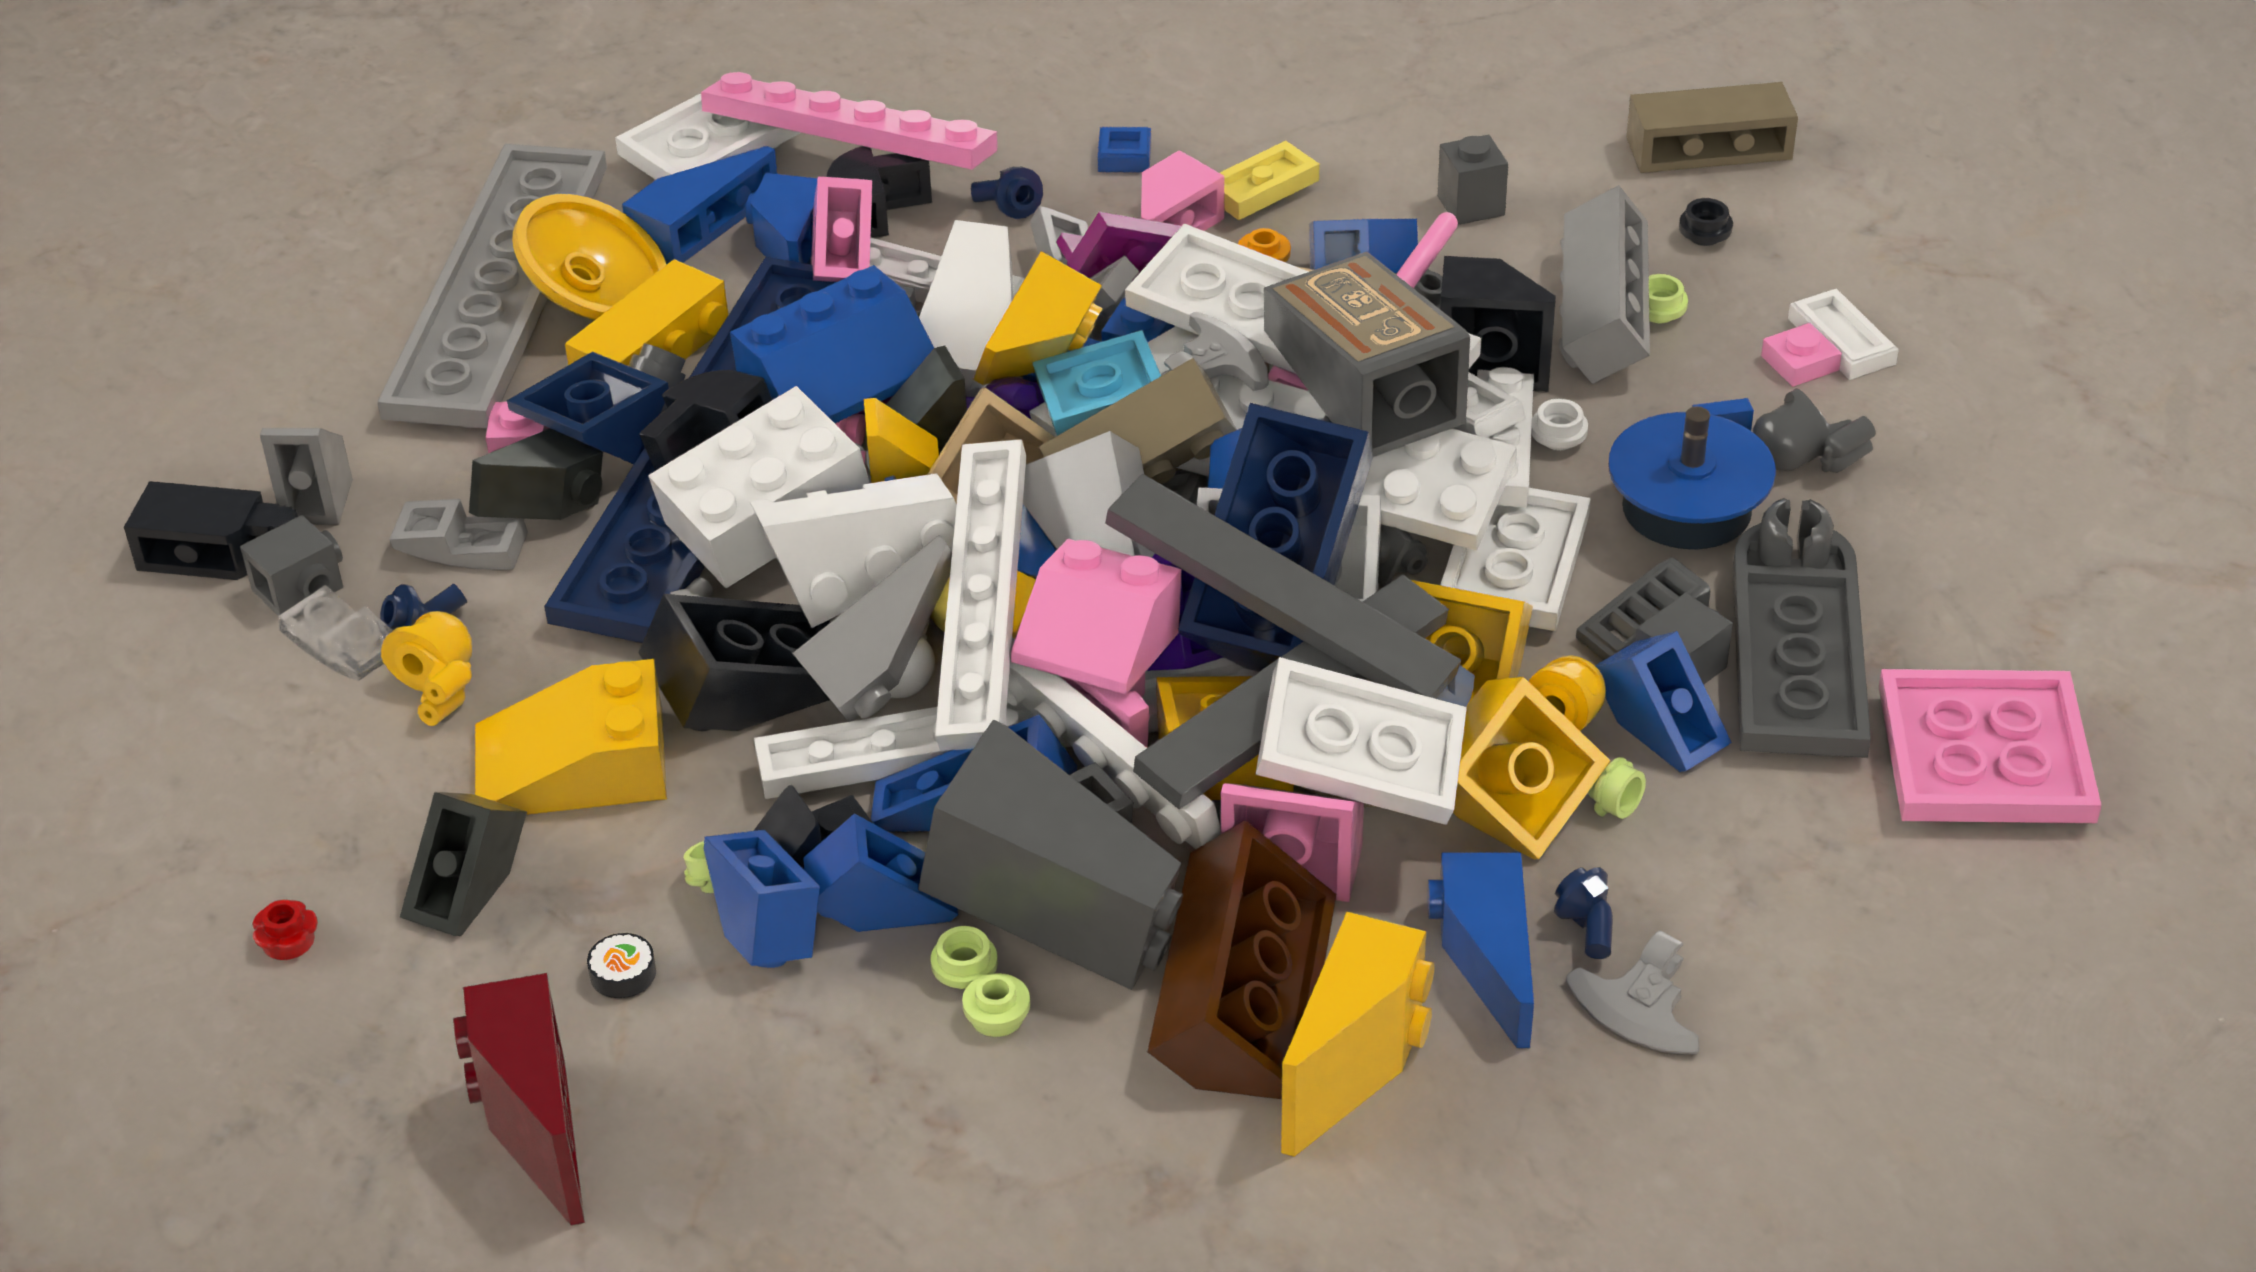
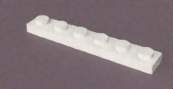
M1022 439L962 445L935 738L940 751L974 749L993 719L1002 724L1006 722L1026 467V452Z
M1012 638L1011 650L1015 641L1014 638ZM1010 658L1007 696L1009 704L1017 706L1021 703L1032 712L1033 717L1040 714L1057 738L1061 736L1073 747L1076 756L1085 767L1096 762L1134 802L1133 807L1138 809L1143 805L1153 813L1162 830L1177 844H1182L1186 841L1193 848L1197 849L1221 835V827L1215 804L1210 799L1201 794L1180 810L1177 809L1133 772L1135 756L1147 749L1143 744L1060 676L1012 663Z

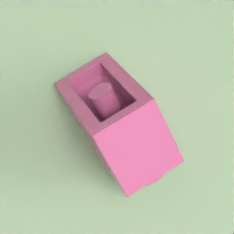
M1180 150L1142 172L1141 219L1179 226L1187 224L1202 231L1209 229L1224 220V175Z
M818 176L813 205V280L838 282L856 271L870 267L872 180Z

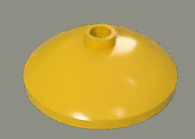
M553 194L532 201L523 209L513 229L512 242L516 258L532 284L544 296L561 308L591 320H596L667 265L655 241L639 224L610 205L580 195Z

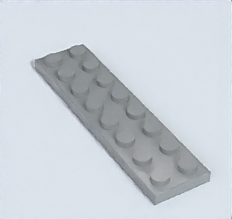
M504 144L377 401L381 420L487 429L489 415L495 402L502 401L548 300L528 279L516 258L512 242L514 225L523 209L532 201L543 196L572 194L593 199L607 169L605 151Z

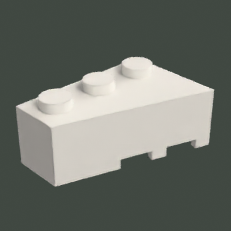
M938 474L863 484V489L827 494L825 490L806 493L807 497L779 502L771 503L769 499L750 501L811 628L842 614L938 535L947 543L951 552L953 548L957 504Z

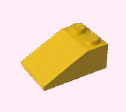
M654 659L591 665L476 723L475 795L527 811L526 815L667 799L663 713Z
M1346 912L1282 1062V1154L1295 1157L1399 1075L1404 1068L1412 1046L1423 1047L1431 1023L1432 1009L1422 1006V1003H1425L1429 995L1435 967L1434 962L1425 960L1426 931Z

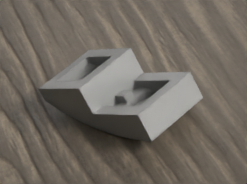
M460 499L408 501L404 503L389 540L393 549L437 563L474 569L513 570L528 530L524 519L467 517Z

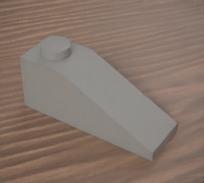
M940 535L793 653L848 722L855 720L858 716L864 719L878 712L891 698L889 691L899 684L950 576L952 552Z

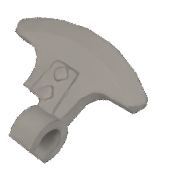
M1193 312L1189 317V326L1198 334V337L1183 343L1184 350L1182 352H1176L1164 361L1165 366L1171 371L1194 358L1207 373L1209 379L1221 375H1232L1241 379L1253 391L1264 389L1269 385L1267 367L1258 349L1243 334L1230 325L1199 312Z
M1661 930L1656 932L1646 944L1640 960L1623 977L1617 979H1603L1581 967L1568 973L1566 982L1578 1002L1605 1028L1630 1042L1652 1050L1696 1055L1699 1052L1698 1035L1679 1024L1672 1014L1676 1004L1682 998L1681 989L1670 981L1683 961V957L1676 954L1683 946V943Z

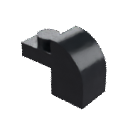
M861 146L840 155L832 162L827 171V177L872 180L871 238L889 235L887 210L932 203L929 160L898 153L873 156L870 147Z
M717 370L698 374L679 382L662 394L667 409L646 426L639 435L656 471L772 401V398L762 377L734 370Z

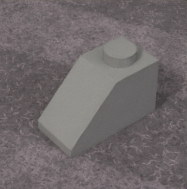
M262 428L260 439L276 503L280 506H292V509H296L298 516L303 515L312 524L339 525L353 480L343 436L321 428Z

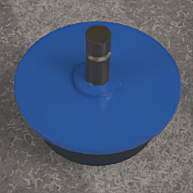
M1698 406L1691 407L1686 412L1655 415L1631 425L1617 437L1609 453V474L1613 484L1623 495L1622 506L1628 522L1646 538L1678 549L1698 550L1713 548L1726 544L1741 535L1751 521L1752 510L1759 506L1770 494L1776 475L1775 461L1772 453L1756 434L1736 422L1710 415L1707 409Z

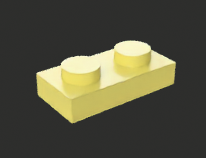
M1287 141L1220 172V174L1224 175V210L1237 220L1252 215L1318 182L1319 163Z

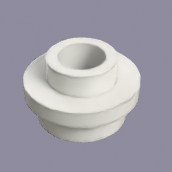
M1552 399L1542 403L1538 408V412L1532 417L1531 434L1538 443L1549 449L1566 450L1581 444L1586 439L1588 421L1583 415L1582 408L1577 403L1567 399Z

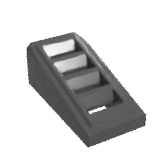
M1670 557L1649 570L1579 626L1576 630V638L1601 659L1605 660L1635 642L1637 627L1640 625L1633 620L1634 618L1640 623H1644L1659 612L1655 608L1656 606L1662 610L1685 593L1709 607L1710 587L1677 559ZM1616 629L1622 635H1624L1627 638V640L1622 642L1619 638L1612 634L1611 631Z

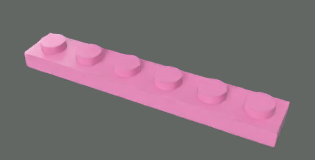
M727 73L721 77V80L701 91L702 111L971 170L997 151V131L979 128L973 121H946L931 118L930 113L922 110L898 111L885 108V104L879 101L867 100L856 102L842 99L838 93L832 91L813 93L796 89V86L789 82L766 83L752 80V77L746 73Z

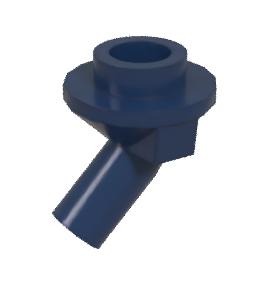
M1012 166L1001 170L999 179L972 182L971 197L975 203L995 201L998 209L1005 216L1022 219L1033 214L1040 206L1043 198V184L1040 177L1033 170L1022 166Z
M453 583L423 604L413 586L401 584L395 588L392 594L386 596L382 603L380 612L381 625L389 634L398 627L414 625L419 617L428 612L440 611L452 614L465 605L467 599L458 586Z
M1581 867L1568 874L1556 888L1555 895L1558 897V900L1554 906V913L1560 919H1573L1580 927H1586L1585 954L1593 959H1605L1611 955L1613 927L1612 909L1606 901L1609 889L1607 887L1608 874L1601 867H1596L1589 871Z

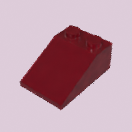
M547 973L463 987L466 1016L454 1017L453 1025L459 1059L470 1057L473 1059L472 1062L464 1063L465 1081L470 1104L483 1102L489 1130L570 1225L585 1223L566 1063Z

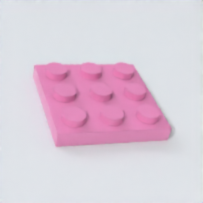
M1881 670L1879 693L1902 821L2098 822L2102 805L2070 671Z

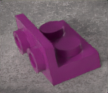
M1098 212L1084 236L1062 232L1056 244L1066 258L1067 265L1088 278L1123 256H1126L1140 273L1182 226Z

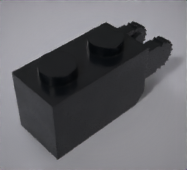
M149 481L125 523L124 530L136 571L238 580L248 576L240 546L298 517L296 509H292V506L287 507L286 505L280 506L279 504L263 503L261 491Z

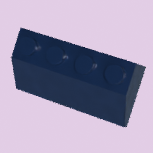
M1250 403L1214 516L1334 585L1373 460L1369 432ZM1194 578L1178 628L1180 635L1243 668L1260 672L1279 659V657H1282L1304 642L1200 579Z

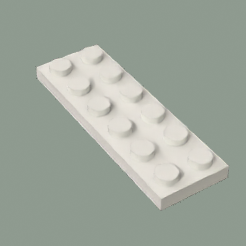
M1183 224L1125 289L1126 306L1194 334L1197 333L1189 326L1190 314L1199 312L1209 315L1230 325L1243 334L1258 349L1264 362L1295 373L1264 331V287L1309 271L1190 225ZM1469 334V368L1480 356L1481 338Z
M1232 375L1210 378L1237 430L1243 426L1250 403L1331 422L1308 390L1269 380V385L1266 388L1253 391L1241 379ZM1448 429L1373 457L1362 494L1381 495L1382 525L1396 527L1400 530L1477 551L1516 463L1517 446L1455 429ZM1194 457L1177 468L1209 477L1210 457L1201 460Z

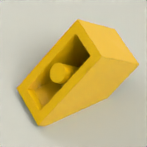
M864 399L871 483L883 482L886 477L892 475L896 479L927 475L939 456L937 438L878 399Z

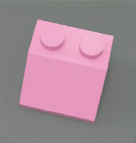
M1067 539L1039 569L1011 650V662L1126 695L1179 633L1182 569L1158 563L1155 559L1148 556H1131L1101 548L1092 541Z
M1223 784L1221 790V834L1246 820L1337 894V901L1350 902L1362 850L1364 803L1349 799L1242 784Z

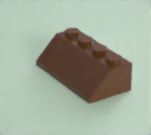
M1244 820L1190 852L1182 888L1183 899L1175 920L1147 1052L1195 1089L1282 1099V1062L1325 964L1337 894Z

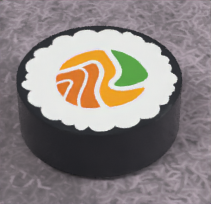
M617 933L609 935L598 941L591 948L587 957L591 984L596 991L607 997L627 998L635 996L646 990L656 976L653 948L646 939L636 934Z

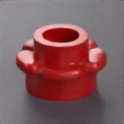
M287 899L274 901L255 916L252 923L255 930L253 932V940L263 949L266 955L273 959L290 960L306 953L314 943V932L318 925L317 916L314 911L306 910L305 904L300 901Z

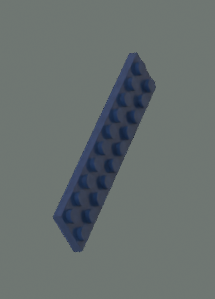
M765 257L690 377L717 370L736 371L731 331L752 322L759 316L787 306L801 299L806 294L817 292L836 282L813 280L812 264ZM645 448L545 604L547 624L642 643L663 594H670V592L685 589L693 580L699 578L704 570V564L664 522L648 475L655 472V469Z

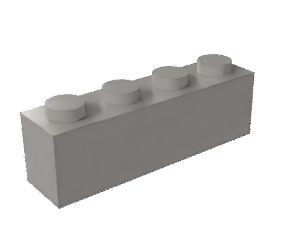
M1620 185L1565 213L1564 238L1560 242L1563 251V271L1560 272V279L1563 285V304L1559 307L1562 317V338L1559 339V347L1566 362L1572 368L1579 367L1592 384L1650 356L1648 221Z

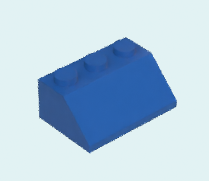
M875 265L856 271L849 277L817 292L806 294L801 299L774 312L759 316L752 322L730 332L736 371L764 378L772 400L797 386L834 423L864 410V399L876 398L879 401H883L895 395L934 349L905 290Z

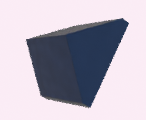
M591 352L508 399L507 404L509 411L634 465L645 448L639 433L660 415L665 404L662 394L669 389L668 382Z

